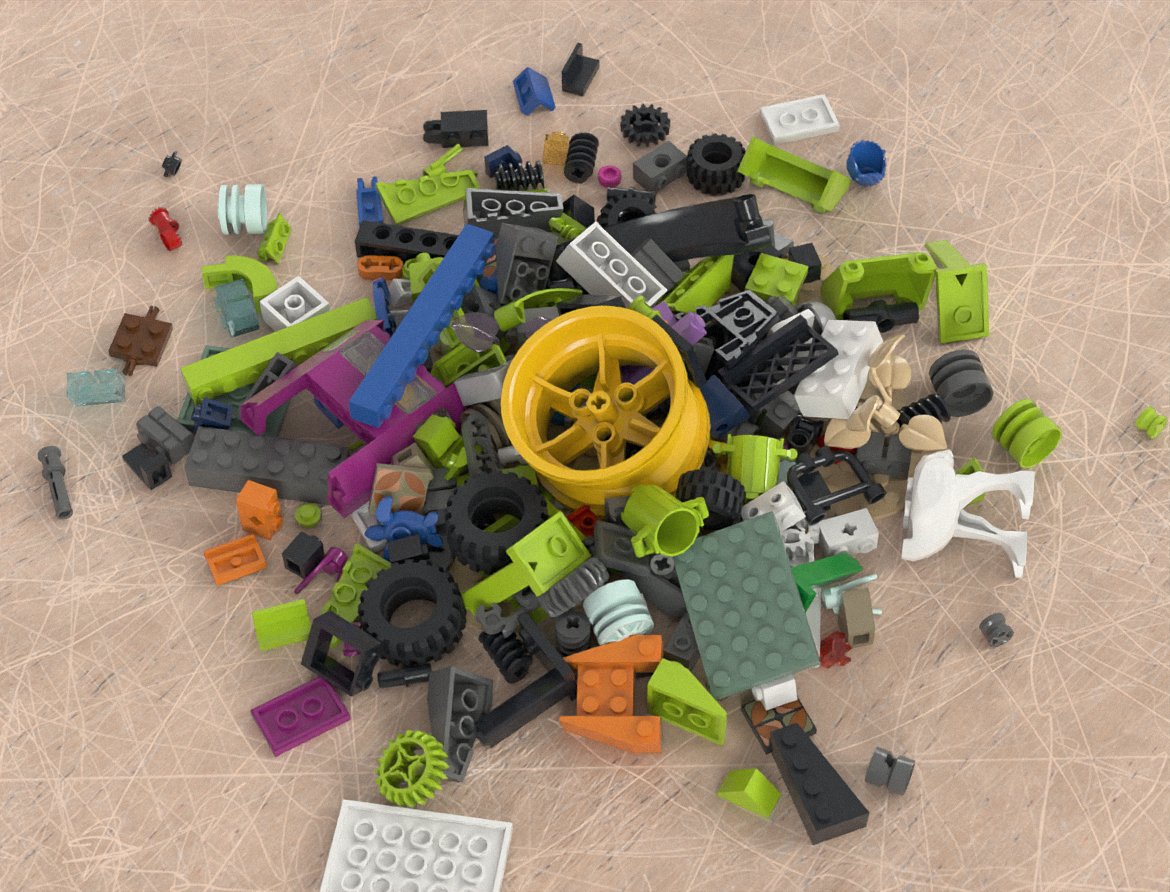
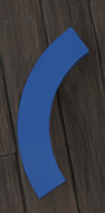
M380 277L373 281L374 305L377 319L384 320L383 332H387L392 337L394 334L392 331L393 322L388 308L392 297L385 277Z

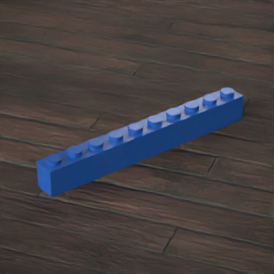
M469 224L465 225L349 400L350 416L352 419L376 428H380L383 421L389 419L394 404L402 399L405 387L414 380L420 364H424L427 360L429 350L438 343L440 333L449 326L455 310L460 309L464 296L467 292H471L475 279L478 275H482L488 259L493 258L496 252L493 232Z

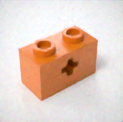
M248 480L236 498L242 530L271 540L275 532L280 531L284 521L276 489Z

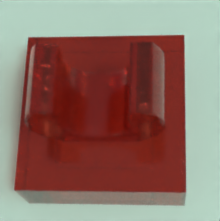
M836 630L821 641V666L829 669L836 663L840 666H845L851 662V658L844 655V653L852 649V646L845 642L844 633Z

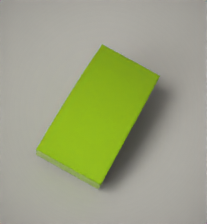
M474 445V450L480 454L483 448L479 445ZM464 446L457 454L452 453L445 464L448 470L444 478L448 481L457 477L468 468Z

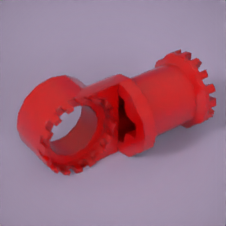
M155 208V211H152V214L148 217L149 222L159 229L164 246L171 252L182 246V241H179L181 238L177 237L179 234L176 235L179 224L176 220L170 218L166 208Z

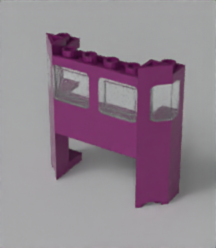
M365 320L241 404V420L259 436L266 431V415L306 388L366 444L365 447L328 472L327 502L344 519L370 501L377 463L391 465L392 456L413 443H416L425 457L428 458L412 436L432 414L442 418L444 416L450 418L455 423V430L460 435V416L467 410L466 406H463L454 383L445 388L439 379H435L428 373L425 366L420 364L414 380L407 384L402 399L396 401L389 419L384 420L380 428L351 418L349 400L391 338L387 332H383L384 320Z

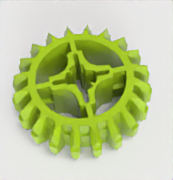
M407 730L405 735L397 733L396 741L393 739L388 740L389 747L387 749L381 748L383 756L376 759L380 767L374 770L376 775L379 776L375 782L380 786L379 791L381 794L386 796L387 800L393 804L396 803L400 807L409 806L411 808H416L418 803L426 805L427 797L430 799L435 798L434 791L442 789L440 785L441 780L448 779L443 771L450 768L448 763L444 762L449 756L443 751V745L430 734L418 730L416 732ZM423 749L425 754L421 756L415 755L414 751ZM399 783H408L409 787L401 789Z

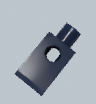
M715 375L711 376L700 389L709 412L710 434L715 439L751 417L744 406Z

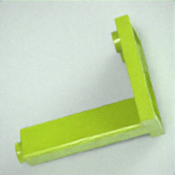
M947 240L925 243L927 251L935 264L940 268L935 270L939 342L948 343L989 337L987 265L985 263L970 265Z
M559 511L506 550L513 563L461 593L466 609L471 611L474 616L479 606L485 605V609L488 610L492 607L493 603L498 604L527 586H530L538 597L591 557V554L563 513Z

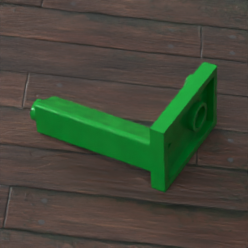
M844 552L791 567L805 613L817 594L814 589L844 581L863 570L857 559Z

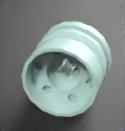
M238 184L233 185L232 193L229 185H221L217 209L223 235L231 234L232 225L234 233L240 234L244 223L248 234H265L267 228V200L264 185L246 184L244 195H241Z
M618 580L598 588L584 600L583 608L590 623L595 625L594 633L598 637L600 646L614 641H621L632 635H648L653 630L654 623L646 606L641 605L643 599L634 581Z

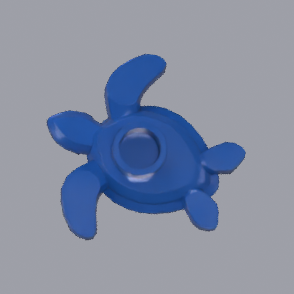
M391 496L384 497L376 509V518L383 525H372L364 533L370 540L381 541L386 539L388 542L419 534L422 544L429 543L434 547H441L443 545L441 536L435 533L437 528L435 524L439 517L437 512H430L427 516L407 510L397 511L392 514L393 497ZM387 543L384 548L383 558L390 562Z

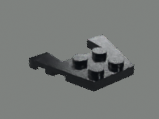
M751 290L720 299V304L709 308L705 305L696 307V312L693 313L694 315H699L705 323L712 321L733 339L715 350L717 358L728 368H732L779 321L778 312ZM683 312L674 315L677 322L684 317Z

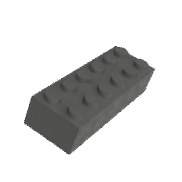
M199 426L184 468L189 486L240 493L246 482L250 480L276 489L280 499L330 505L327 502L328 472L351 457L349 447L266 435L257 436L251 433Z

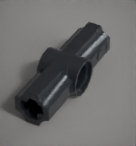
M876 300L869 304L868 307L846 309L842 315L843 320L876 322L880 333L888 332L896 325L918 323L920 318L919 307L916 302L888 305L884 300Z

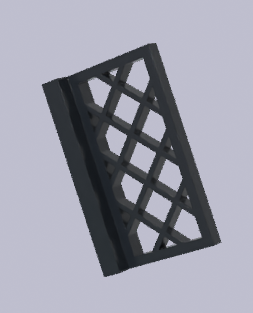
M800 314L752 347L732 368L724 366L718 370V374L724 386L756 412L838 356L839 353L832 344L808 325L806 318ZM812 338V342H811V343H809V344H804L805 342H807L808 340H810V339ZM817 350H827L821 356H814ZM809 351L808 357H797L798 352ZM789 353H791L790 358H783ZM806 364L801 370H793L794 365ZM788 365L787 371L776 372L777 366ZM771 366L770 372H763ZM774 379H785L779 385H772ZM756 380H767L766 385L755 386ZM750 381L749 386L741 387L742 385ZM755 393H764L763 396L757 399L756 401H753L751 399L752 395Z

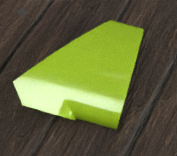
M556 288L534 292L498 308L494 312L495 321L501 331L505 332L525 323L524 309L557 307L556 303L582 295V290Z

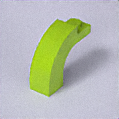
M225 256L226 263L201 266L205 289L229 286L245 288L253 294L256 313L261 312L259 301L278 290L276 279L269 268L249 257Z

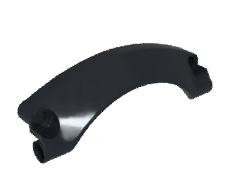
M746 194L739 197L679 207L603 228L630 255L649 238L673 262L709 256L739 255L772 246L767 225H763L755 194ZM575 237L556 245L549 272V283L551 289L582 290V295H587L589 292L556 262L566 247L577 238Z

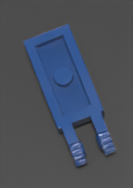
M377 176L372 177V188H365L363 178H357L358 189H356L359 227L362 220L383 223L381 198L375 188V184L378 183Z

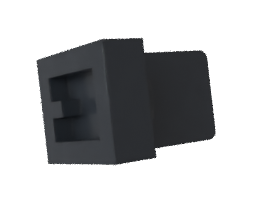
M143 443L122 456L123 461L150 490H153L172 477L168 458L162 452L155 456Z

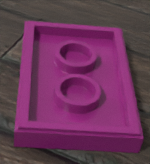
M320 676L250 710L251 716L275 757L351 720L349 712L332 684Z

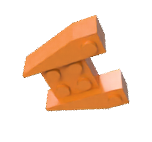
M632 635L618 642L614 641L564 657L563 659L573 670V673H578L576 716H560L559 720L563 730L632 753H662V722L660 716H635L636 672H655L662 658L664 659L662 636Z

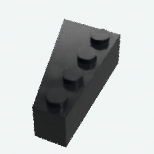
M794 723L771 731L769 739L771 754L812 845L865 828L870 812L799 724Z

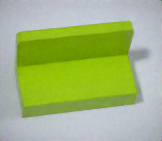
M304 599L256 610L251 613L260 651L308 640L311 624Z

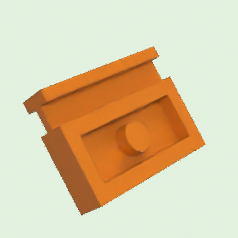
M254 533L203 551L216 586L267 568L265 558Z

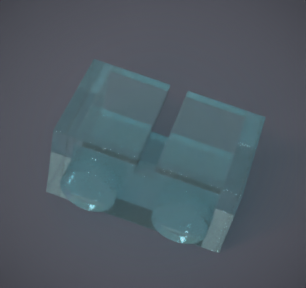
M243 279L215 287L217 297L213 298L216 311L222 312V315H219L223 329L228 328L231 338L260 329L256 310L251 298H249V292Z
M117 369L94 371V376L90 371L67 373V398L75 406L125 402V378Z

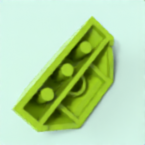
M734 255L709 256L700 260L686 271L685 275L661 297L658 304L665 301L673 314L683 312L684 316L690 311L692 313L696 312V307L705 305L707 308L711 307L730 288Z
M471 337L437 360L430 374L435 379H439L447 388L460 377L496 368L507 361L498 345L477 337ZM421 396L424 404L428 402L423 396Z

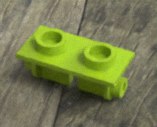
M278 213L277 218L267 225L264 235L266 241H262L257 251L258 258L261 261L272 258L276 264L280 262L292 230L281 213Z

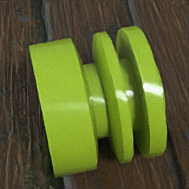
M1023 399L1011 405L1001 414L992 428L991 435L997 443H1000L1003 449L1009 450L1010 456L1020 467L1026 469L1042 462L1053 452L1061 440L1062 430L1051 418L1044 417L1043 410L1038 408L1032 400Z

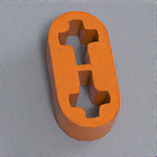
M368 255L361 257L357 262L358 273L363 279L374 280L385 277L386 280L392 281L394 278L400 279L403 276V262L395 256Z

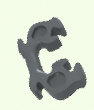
M531 587L528 592H523V596L526 597L528 593L533 594ZM511 595V597L516 600V595ZM538 601L536 605L531 607L520 606L507 617H503L502 609L495 603L492 604L493 610L486 612L485 605H481L475 612L476 622L481 624L487 634H496L502 631L503 637L506 638L515 630L518 624L517 618L525 612L529 614L541 607V603Z

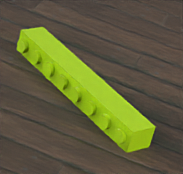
M365 297L181 367L184 385L195 405L201 403L204 397L212 399L227 392H232L235 389L257 382L277 352L295 364L300 365L319 351L334 350L350 339V331L365 320H378L376 311L369 299Z

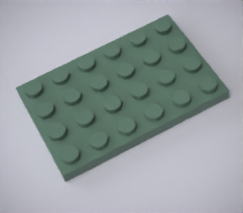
M773 511L696 538L694 544L685 553L673 556L675 569L710 691L715 700L821 664Z

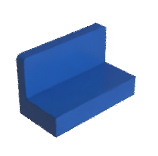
M526 67L512 81L523 114L528 116L539 105L551 111L556 108L548 80L542 74Z

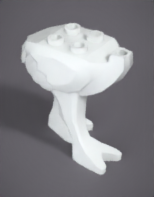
M950 449L924 455L915 467L914 478L908 477L902 529H907V537L903 539L901 559L914 562L930 557L942 550L952 537L979 539L1002 546L1009 557L1015 578L1022 579L1023 568L1026 565L1027 532L1000 530L992 526L983 517L969 514L963 508L985 492L1009 490L1016 498L1022 519H1029L1030 507L1033 504L1035 471H1018L1008 474H992L977 471L970 475L955 474L953 470L954 456Z

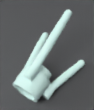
M877 574L865 576L840 586L821 589L825 610L832 609L834 615L839 614L841 593L876 579ZM872 609L873 614H882L880 609Z

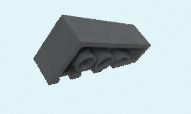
M466 188L463 207L464 227L466 224L493 232L494 238L499 237L502 223L552 232L549 226L550 219L553 217L560 218L563 213L562 194L472 188Z

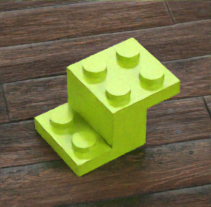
M761 253L745 287V291L751 290L764 302L773 295L776 298L784 295L794 307L799 304L800 289L807 276L808 266Z

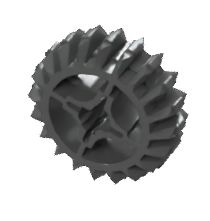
M597 557L584 561L538 597L541 603L540 606L550 617L561 615L607 582L609 574L602 562L600 563Z

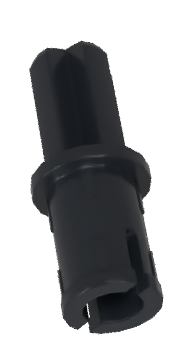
M431 663L406 668V665H404L403 669L379 672L377 674L378 686L381 689L401 685L409 687V684L429 681V675L432 672Z

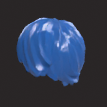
M862 139L861 142L853 143V147L850 148V154H848V159L846 160V168L851 179L863 187L879 184L885 176L887 164L884 156L886 150L882 149L874 141L870 142Z

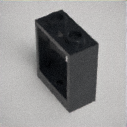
M330 610L313 619L301 665L353 697L362 691H366L372 684V673L379 661L380 655L378 653L382 643ZM333 635L361 653L355 672L328 656Z

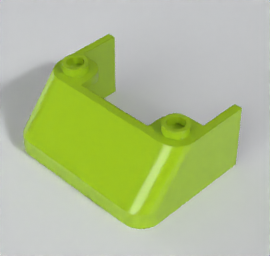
M754 136L751 138L737 171L750 177V183L759 187L767 184L814 204L812 209L823 214L827 210L831 212L852 182V179L838 171L829 170L774 147Z

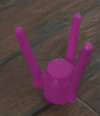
M331 547L320 563L300 583L294 592L298 594L321 570L329 575L339 573L336 581L339 582L348 559L347 554L340 548Z

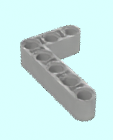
M512 360L496 368L471 373L453 381L463 406L501 398L504 379Z

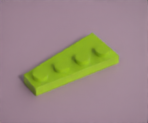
M471 169L442 173L441 176L429 177L428 175L414 180L406 181V179H400L393 183L384 184V182H379L375 184V188L394 225H402L464 200L466 188L481 189Z

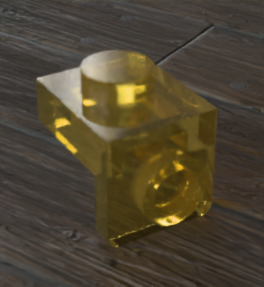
M552 132V135H545L543 164L565 166L570 141L569 136L562 132Z

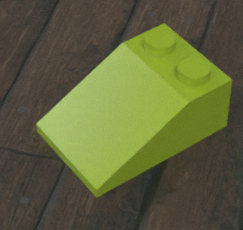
M662 658L647 684V713L653 716H660L664 721L723 746L726 738L727 712L687 668H684L678 662H670Z

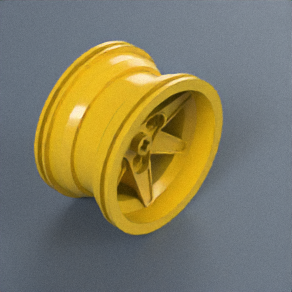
M593 306L577 309L553 319L537 330L523 344L513 358L504 379L501 392V415L506 433L512 445L522 458L535 469L541 483L553 498L571 512H574L584 504L589 505L590 510L601 521H605L604 498L631 496L633 494L631 490L640 484L643 486L652 484L662 487L675 497L680 476L687 471L700 469L705 459L710 439V418L705 399L700 389L688 379L683 359L670 336L656 322L636 311L616 306ZM636 365L654 369L649 375L634 385L622 383L621 366ZM598 372L592 393L582 388L572 393L569 392L579 382ZM633 396L631 400L624 402L627 397ZM670 397V411L661 428L643 416ZM587 402L586 406L580 408L583 403ZM555 411L576 421L571 428L547 442L548 427ZM611 435L610 439L602 441L606 436ZM626 442L644 447L638 453L625 460ZM592 446L595 447L600 469L578 471L565 466Z

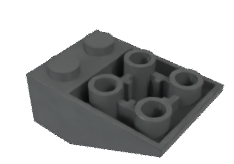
M502 223L496 245L499 303L509 304L534 292L545 290L559 236L542 229Z

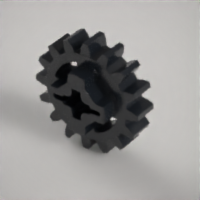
M642 103L641 108L633 105L632 111L626 109L625 115L621 116L620 132H623V138H628L629 143L636 141L637 146L645 143L646 147H649L651 142L658 145V139L665 141V135L670 133V118H668L667 112L662 113L661 107L654 109V104L645 107V104Z

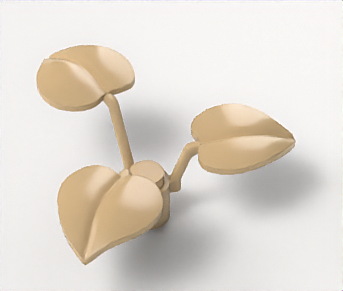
M898 335L887 339L875 349L867 363L870 367L869 371L884 399L881 400L877 395H874L863 404L858 402V408L854 410L845 424L849 430L857 432L869 431L872 417L886 429L898 420L900 413L890 405L892 399L887 395L880 382L876 369L887 360L896 345L906 336ZM820 417L819 419L823 422H826L832 418Z
M890 355L876 369V374L884 389L887 388V395L891 399L892 388L904 389L911 381V368L908 362L901 356ZM869 371V372H868V380H869V382L871 383V385H872L873 387L878 388L877 385H876V383H875V381H874V379H873V377H872V375H871V373H870V371ZM917 415L910 419L909 425L903 424L901 428L898 422H895L887 429L880 424L878 430L870 422L869 431L864 432L851 431L846 428L845 424L848 419L833 418L826 429L824 438L825 446L851 449L866 444L872 430L873 432L885 434L883 446L889 447L890 435H897L901 444L911 450L935 452L947 449L943 427L938 419L930 415Z

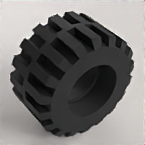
M712 133L711 136L703 135L702 139L697 138L694 140V144L691 143L687 153V178H689V183L694 185L693 188L701 190V193L704 194L711 193L713 196H716V194L726 195V192L732 193L735 191V188H739L745 180V175L737 172L746 152L745 148L742 147V143L740 141L736 142V138L732 136L727 137L726 134L717 135V133Z
M625 193L613 198L600 210L601 215L597 216V222H599L602 228L617 224L618 216L623 211L631 212L638 218L656 213L654 209L657 206L655 204L650 205L648 203L650 199L648 197L641 198V194L635 193L631 195V193Z
M696 469L695 471H687L680 476L675 498L683 503L703 497L709 516L703 519L704 526H699V528L721 530L739 523L745 488L741 485L740 481L730 475L719 471Z

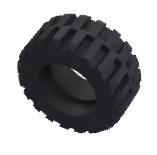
M494 470V473L487 474V472L479 473L476 478L471 476L464 481L465 485H458L453 490L454 495L449 496L447 500V508L444 515L447 542L452 554L457 556V560L462 565L466 566L469 564L470 570L475 572L481 570L484 571L485 575H493V573L513 563L506 550L548 519L547 502L545 497L541 495V490L537 485H531V480L524 476L519 478L516 473L508 472V474H504L501 470ZM492 513H506L520 520L514 528L501 533L485 532L474 526L480 518Z
M414 559L405 560L404 564L396 562L391 564V568L387 570L383 568L376 573L378 577L375 580L373 578L369 580L366 584L368 590H363L359 598L361 603L358 605V615L362 630L382 643L378 653L382 660L387 659L388 663L394 666L402 663L403 666L406 665V668L413 667V664L421 666L427 665V662L432 660L434 662L441 660L442 654L445 652L449 654L454 649V642H460L463 636L461 630L466 628L467 622L465 617L467 614L466 607L453 576L447 571L444 572L443 567L433 564L431 566L430 562L426 560H420L419 563H415ZM422 599L436 604L432 615L425 622L417 626L401 628L389 623L395 610L408 601Z

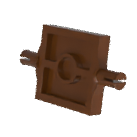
M150 306L145 317L124 313L111 343L109 356L126 362L122 370L126 376L127 374L129 376L133 375L136 365L146 364L158 367L173 326L172 323L156 320L159 313V308L156 306L154 309L153 306Z

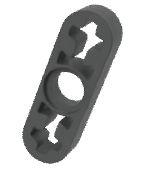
M470 414L462 424V434L469 475L476 478L482 472H487V474L494 473L496 464L488 421L480 414ZM474 445L481 446L485 454H478L474 450Z

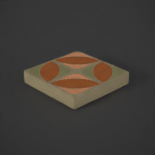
M377 463L368 508L369 514L376 515L379 502L387 496L393 497L392 514L403 510L423 514L430 469Z

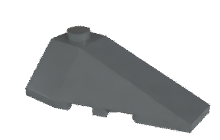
M453 666L430 672L427 701L432 736L443 745V751L449 756L444 762L448 763L450 768L444 770L443 773L449 780L460 783L464 780L474 754L472 748L477 738L474 732L478 730L474 722L488 714L491 709L493 680Z

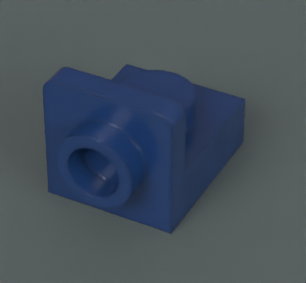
M509 145L484 156L485 173L490 178L495 176L498 164H502L504 170H506L508 163H511L514 169L517 162L523 163L520 154L514 152Z
M204 397L200 405H195L192 411L193 430L197 431L198 427H201L202 424L216 429L228 430L231 424L233 406Z

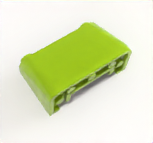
M922 252L845 261L823 280L820 294L825 305L834 313L836 320H843L844 310L852 309L854 299L893 295L897 304L902 303V301L916 302L919 310H924L937 267L931 256Z

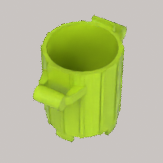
M728 434L727 445L720 443L713 445L712 453L716 457L728 456L727 475L737 479L744 486V505L778 485L780 460L794 462L797 458V451L795 449H783L784 438H781V441L775 438L758 435L731 437V434Z
M640 484L631 490L633 494L628 498L629 500L626 503L624 512L621 513V517L627 527L636 534V536L631 538L635 555L643 557L655 552L656 554L660 553L673 557L685 553L694 544L699 532V526H704L703 519L709 516L704 498L698 497L695 500L682 503L662 487L652 484L648 486Z

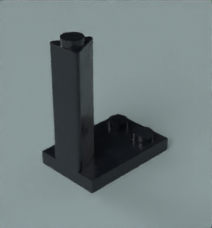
M526 612L517 618L520 625L518 633L524 641L522 645L527 649L531 657L535 655L548 672L474 722L478 729L474 734L483 747L488 744L490 748H493L565 697H568L571 702L577 698V682L573 670Z

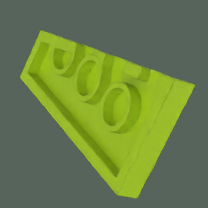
M356 543L353 548V554L350 560L346 562L343 574L339 582H336L332 590V596L325 604L320 615L331 610L350 623L359 622L358 605L361 603L359 598L362 591L368 590L366 584L371 578L375 580L378 577L376 573L383 568L384 570L391 568V563ZM333 635L330 647L335 649L341 640Z

